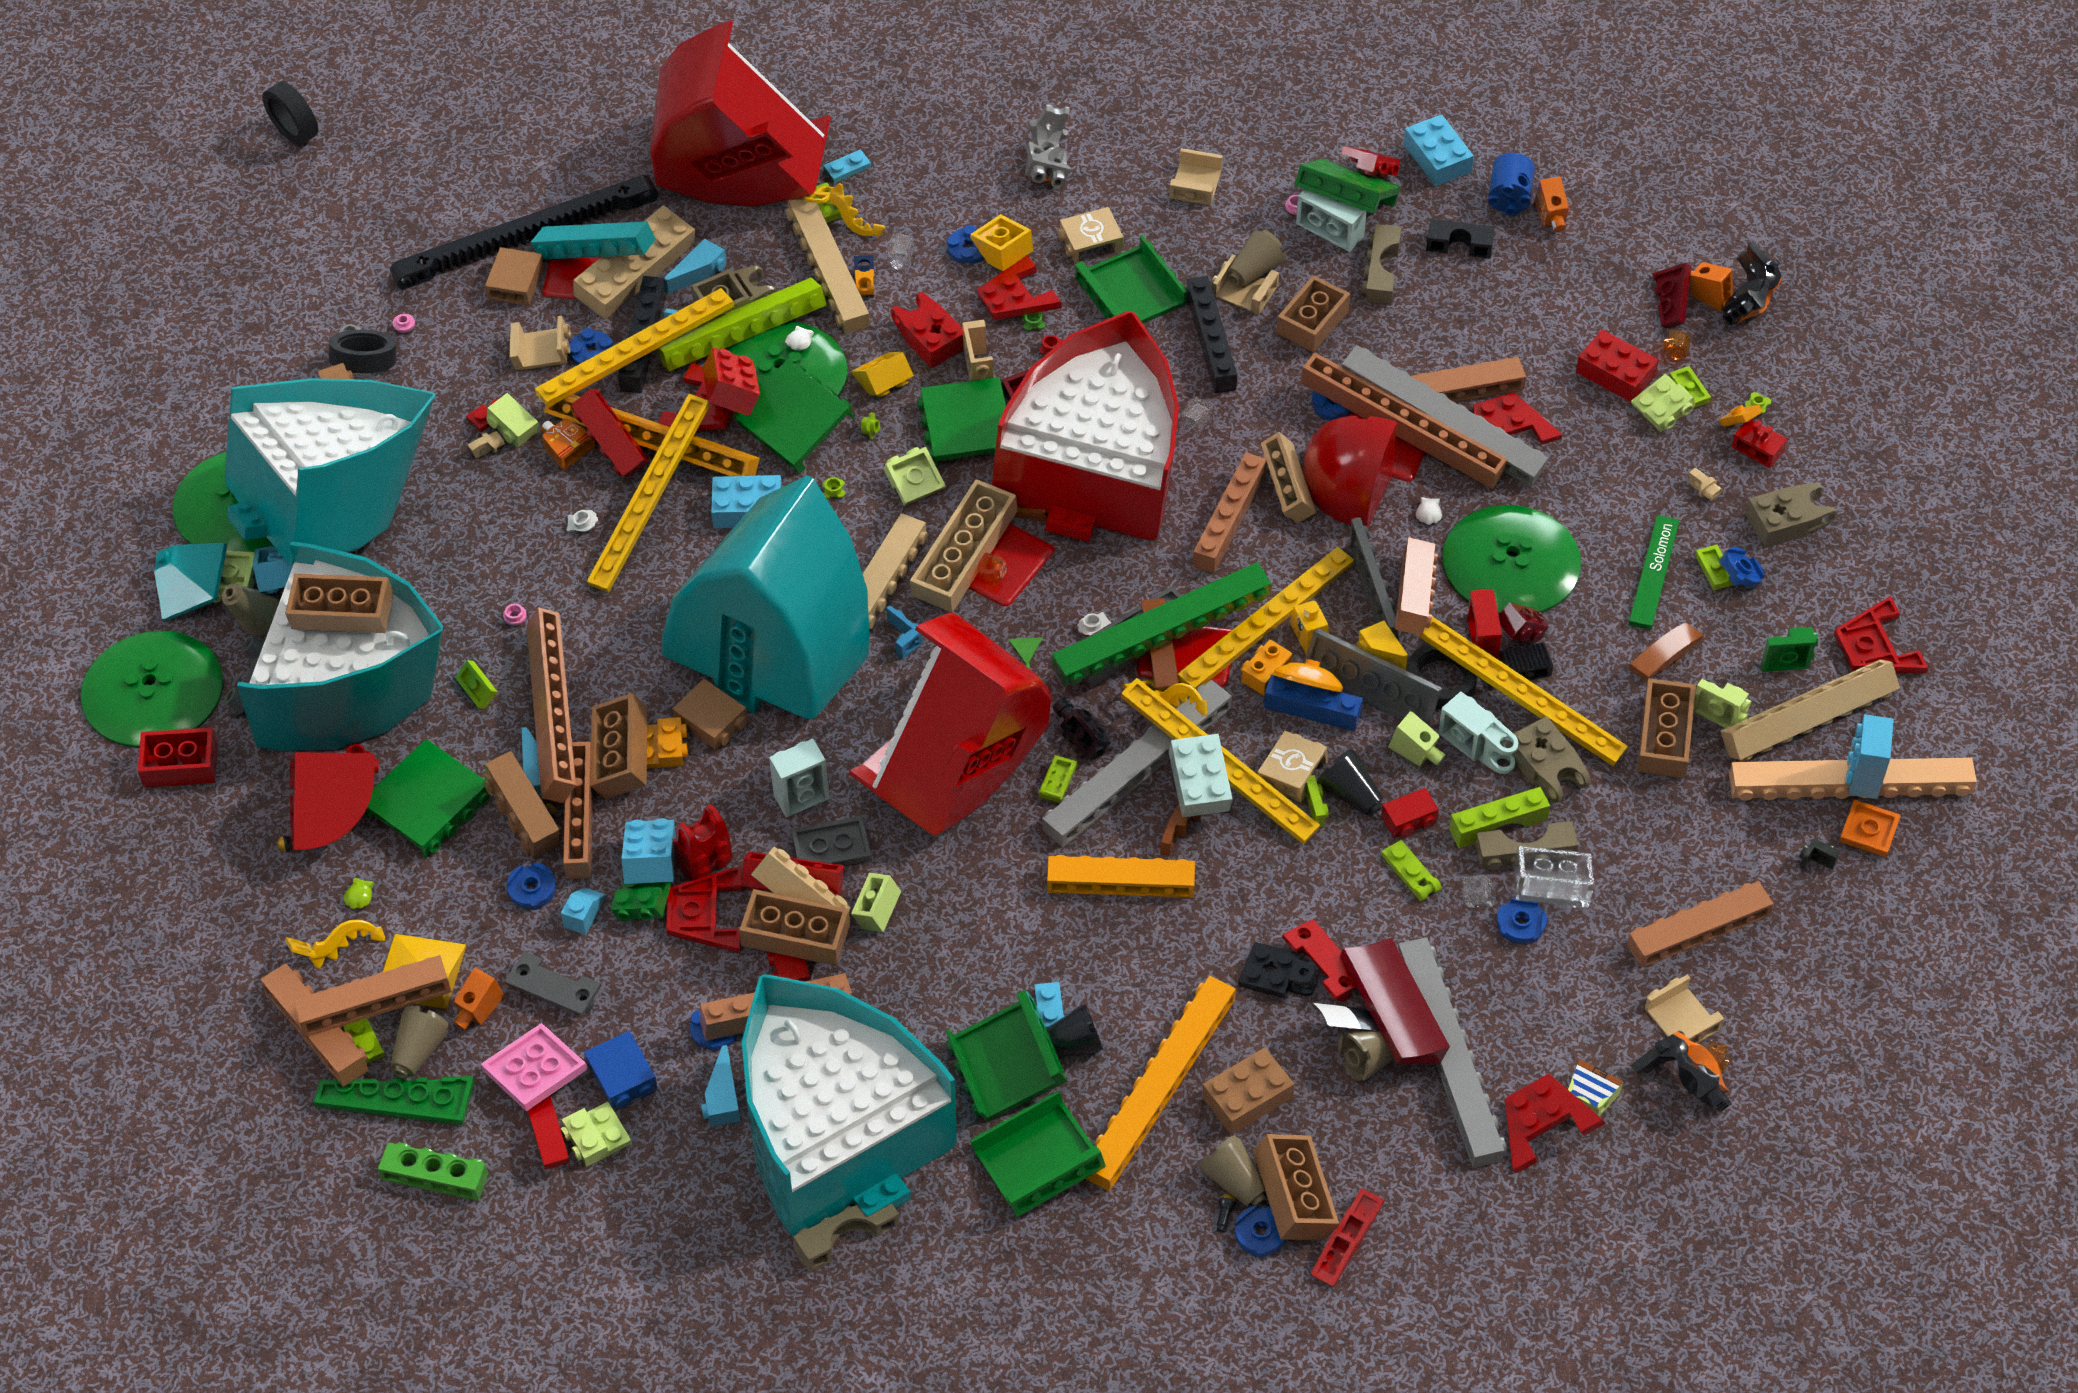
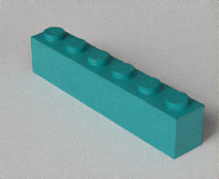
M648 221L542 227L531 241V244L536 253L542 254L543 259L644 255L656 238Z

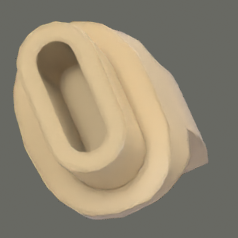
M495 431L489 435L487 433L482 434L483 437L468 444V447L473 455L479 458L491 450L496 453L497 448L505 445L499 433Z
M1696 468L1689 472V483L1699 491L1701 498L1705 496L1712 501L1721 494L1723 489L1716 485L1717 481L1713 477H1707Z

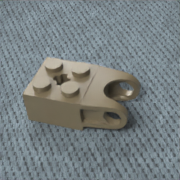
M756 265L736 271L729 269L691 285L693 303L722 288L734 302V307L722 314L761 299L768 293L773 294L777 290L774 286L770 285L756 286L764 277L763 269ZM758 272L755 277L749 278L753 273Z
M1819 483L1791 486L1748 499L1745 515L1764 548L1805 537L1807 534L1829 525L1836 519L1837 511L1834 507H1820L1813 504L1815 500L1822 496L1824 490Z
M1547 716L1513 733L1519 742L1518 749L1512 754L1515 758V764L1532 785H1535L1537 788L1541 787L1543 793L1555 803L1562 801L1563 791L1560 787V781H1572L1582 788L1590 786L1589 773L1580 757ZM1507 740L1506 748H1511L1513 743Z

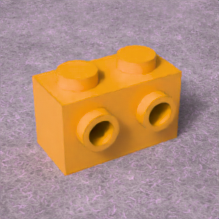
M1269 640L1264 646L1261 645L1257 649L1255 656L1250 661L1247 660L1241 668V682L1265 696V691L1274 670L1280 666L1292 663L1293 653L1274 641Z

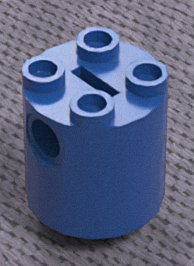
M1511 152L1502 154L1495 159L1488 197V204L1490 206H1493L1496 210L1504 211L1505 215L1516 216L1517 213L1528 208L1531 203L1535 165L1530 158L1520 153Z

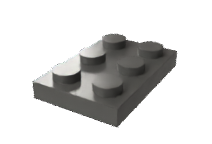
M862 816L791 829L798 859L844 866L872 861Z

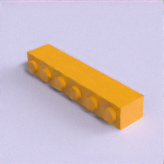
M1065 855L1049 856L1047 893L1194 898L1195 861H1188L1186 859L1164 860L1161 858L1139 859L1136 857L1125 859L1089 856L1067 857Z

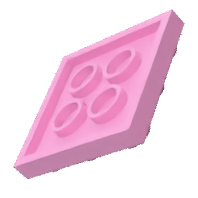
M542 1023L481 1063L482 1070L525 1111H528L587 1070L586 1063Z

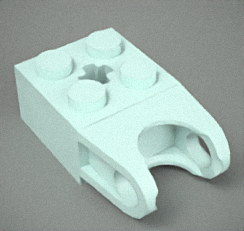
M1459 692L1442 707L1438 732L1440 736L1471 760L1475 761L1478 759L1499 774H1506L1514 769L1515 758L1512 754L1518 749V739L1490 711L1483 709L1472 697L1466 696L1463 692ZM1504 740L1511 741L1513 746L1506 748ZM1499 759H1506L1510 762V765L1501 767L1497 764V761Z

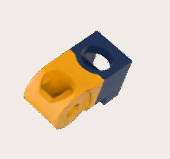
M873 255L854 256L856 287L860 295H874ZM861 262H868L870 264L866 266H858Z

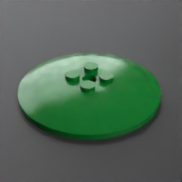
M786 322L724 348L732 354L744 355L754 361L759 388L777 370L775 367L783 364L787 359L794 364L796 362L800 363L806 369V373L809 376L814 374L821 381L823 387L829 386L837 394V398L841 395L847 381V362L840 346L828 334L807 324ZM796 326L814 332L811 337L810 346L801 351L792 349L785 342L786 337L795 331Z
M226 452L203 461L182 480L173 500V517L179 533L189 544L225 543L227 544L226 551L255 552V549L273 546L267 537L244 540L227 518L228 505H234L239 502L234 498L225 483Z
M1497 505L1475 511L1454 526L1444 544L1443 568L1453 589L1468 603L1470 591L1494 589L1498 615L1509 602L1530 607L1543 613L1559 605L1573 591L1580 575L1581 557L1578 546L1570 532L1551 516L1524 506ZM1516 552L1518 556L1511 557L1507 553Z
M173 631L144 632L115 643L93 662L82 684L81 704L88 722L101 736L120 745L140 748L141 732L197 729L204 724L219 703L223 689L222 671L216 656L201 641L189 635ZM148 680L156 681L153 685H144Z

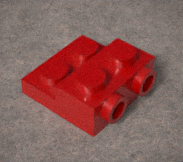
M1347 146L1342 148L1341 154L1349 156V161L1356 162V168L1363 169V174L1387 179L1388 175L1396 176L1399 172L1400 159L1364 149Z

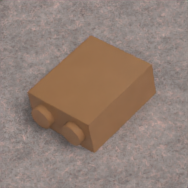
M500 247L485 284L487 299L529 306L544 269L542 254Z
M705 679L672 708L674 718L681 717L682 724L687 725V730L715 750L721 745L725 746L737 730L740 731L746 726L748 720L746 707Z

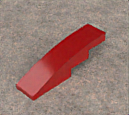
M548 1096L528 1110L545 1170L570 1163L551 1096Z
M1363 1188L1360 1189L1350 1209L1348 1208L1338 1228L1334 1229L1310 1274L1311 1276L1332 1287L1336 1285L1371 1228L1385 1202L1384 1199Z

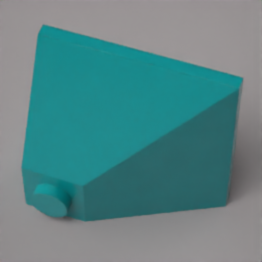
M227 544L173 545L157 553L154 574L162 619L164 621H169L217 601Z

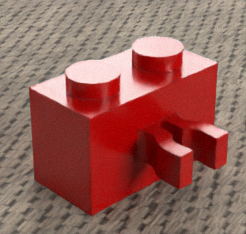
M1751 419L1744 423L1734 434L1732 448L1771 468L1784 453L1787 438L1772 431L1773 427L1769 426L1767 428L1763 426L1762 421L1758 420L1756 422Z

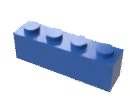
M1271 675L1265 691L1264 708L1355 731L1362 712L1363 698Z

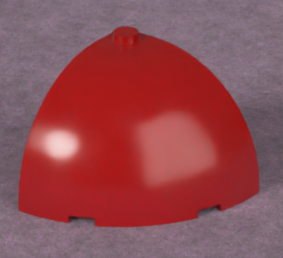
M1357 416L1341 417L1325 423L1311 437L1304 453L1302 471L1312 501L1321 511L1350 526L1351 519L1360 517L1363 526L1369 527L1392 479L1397 422L1369 416L1368 419H1358Z
M295 752L289 757V787L294 789V792L290 794L289 800L291 840H294L292 841L293 850H306L328 845L344 836L358 823L371 799L374 773L379 771V760L374 759V753Z

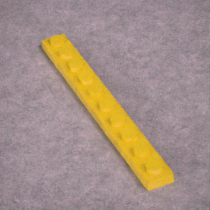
M720 288L536 387V395L547 407H550L733 308L734 302Z
M688 394L587 580L589 586L607 593L610 592L709 409L710 403H708V400Z
M1337 546L1177 674L1178 681L1191 685L1196 690L1199 686L1205 685L1290 617L1295 606L1310 601L1354 564V559Z
M1433 616L1430 627H1425L1422 636L1417 635L1542 719L1547 716L1560 732L1614 767L1626 752L1627 745Z
M1138 678L1121 693V698L1173 740L1208 735ZM1221 746L1229 785L1304 845L1319 829L1320 824Z

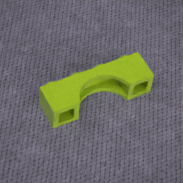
M1541 787L1451 814L1449 830L1458 848L1474 844L1478 832L1493 831L1498 827L1511 823H1519L1524 827L1547 821L1550 804Z

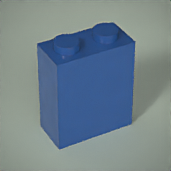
M630 1030L584 1052L586 1063L612 1109L626 1107L631 1103V1100L640 1096H649L654 1092V1089L658 1088L656 1077Z

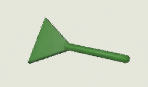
M1043 637L1008 639L1024 661L1025 666L1030 669V661Z

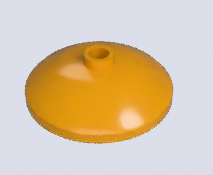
M1306 659L1305 663L1295 662L1280 666L1273 673L1274 676L1336 692H1342L1343 690L1341 682L1331 672L1319 667L1320 662Z

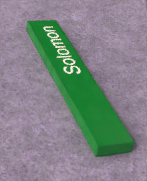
M1661 515L1656 517L1628 625L1648 630L1652 629L1680 521L1678 519Z

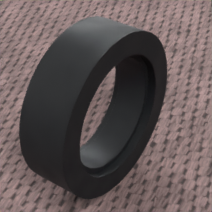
M280 81L263 92L262 100L269 118L278 131L294 145L301 146L318 134V124L311 108L294 87L287 82Z
M349 330L337 333L329 339V363L332 366L344 363L346 370H351L352 373L385 371L396 364V340L389 334L374 330Z
M1428 643L1420 646L1413 652L1408 661L1407 671L1420 677V670L1426 664L1434 661L1450 662L1456 665L1464 674L1465 680L1460 686L1452 690L1441 691L1435 709L1442 710V707L1459 692H1463L1469 697L1473 696L1478 676Z

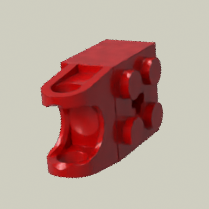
M919 292L915 295L918 309L907 311L901 307L894 306L890 309L893 322L906 339V342L932 369L963 351V329L942 306L925 293Z
M710 804L704 808L701 818L695 824L686 826L682 822L676 826V838L672 840L676 865L690 881L711 875L719 867H726L731 859H733L728 829L722 816L713 805Z

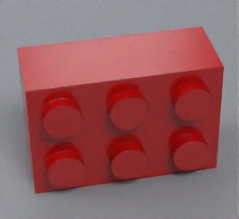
M1602 329L1578 356L1576 373L1631 402L1656 376L1659 359Z
M712 347L702 368L708 403L750 416L760 395L754 361L747 356H738L726 349Z
M213 728L141 732L138 774L143 787L215 783L218 742Z

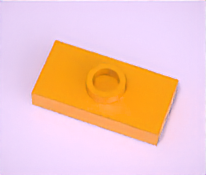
M1759 404L1748 407L1740 405L1733 408L1730 413L1718 421L1724 427L1746 423L1759 415L1762 409Z

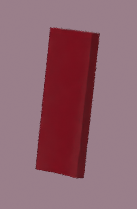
M1392 937L1365 946L1344 948L1340 955L1397 1065L1440 1064L1450 1045Z

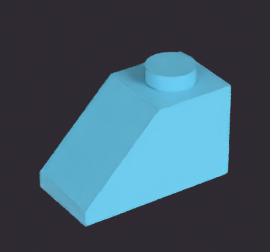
M585 887L571 893L561 911L564 928L586 935L607 895Z

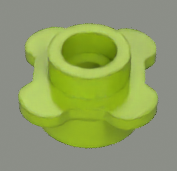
M1757 392L1751 393V398L1745 402V407L1759 404L1762 409L1760 414H1764L1766 407L1771 405L1770 398H1765Z
M871 412L869 417H863L861 431L863 434L869 435V439H873L875 433L879 432L880 422L875 418V413Z
M831 477L822 483L825 489L823 494L826 499L831 497L843 498L845 496V491L843 490L845 482L843 480Z

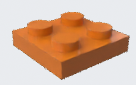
M1854 799L1839 842L1886 858L1901 815Z

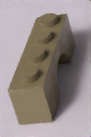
M1376 224L1375 233L1370 232L1369 245L1373 247L1372 249L1368 248L1367 261L1370 262V265L1365 266L1364 277L1368 278V281H1363L1362 294H1366L1365 302L1392 304L1395 275L1386 271L1381 264L1389 258L1398 256L1402 227Z
M1572 821L1548 824L1544 836L1531 843L1513 841L1501 830L1478 832L1475 842L1481 869L1488 868L1489 870H1497L1501 866L1509 865L1521 867L1525 863L1533 862L1545 864L1549 860L1557 859L1569 861L1577 856L1579 846Z
M858 1204L848 1206L841 1213L833 1217L824 1218L819 1224L799 1231L797 1235L793 1236L794 1251L808 1273H811L832 1262V1246L841 1235L853 1230H862L878 1237L888 1231L881 1227L882 1225L890 1221L894 1227L899 1225V1213L893 1204H890L867 1217Z

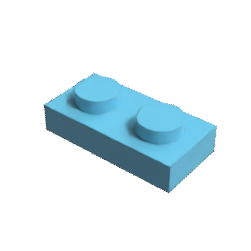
M860 149L823 166L824 171L833 183H836L871 168V162Z
M1059 982L1034 984L1037 1009L1045 1028L1064 1017Z

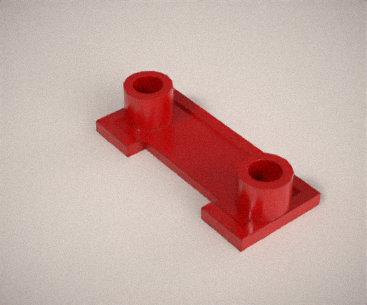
M1312 919L1283 933L1282 938L1292 950L1298 953H1306L1328 978L1322 982V985L1331 996L1338 1001H1347L1351 997L1352 991L1357 989V986L1340 955L1341 950L1317 922Z

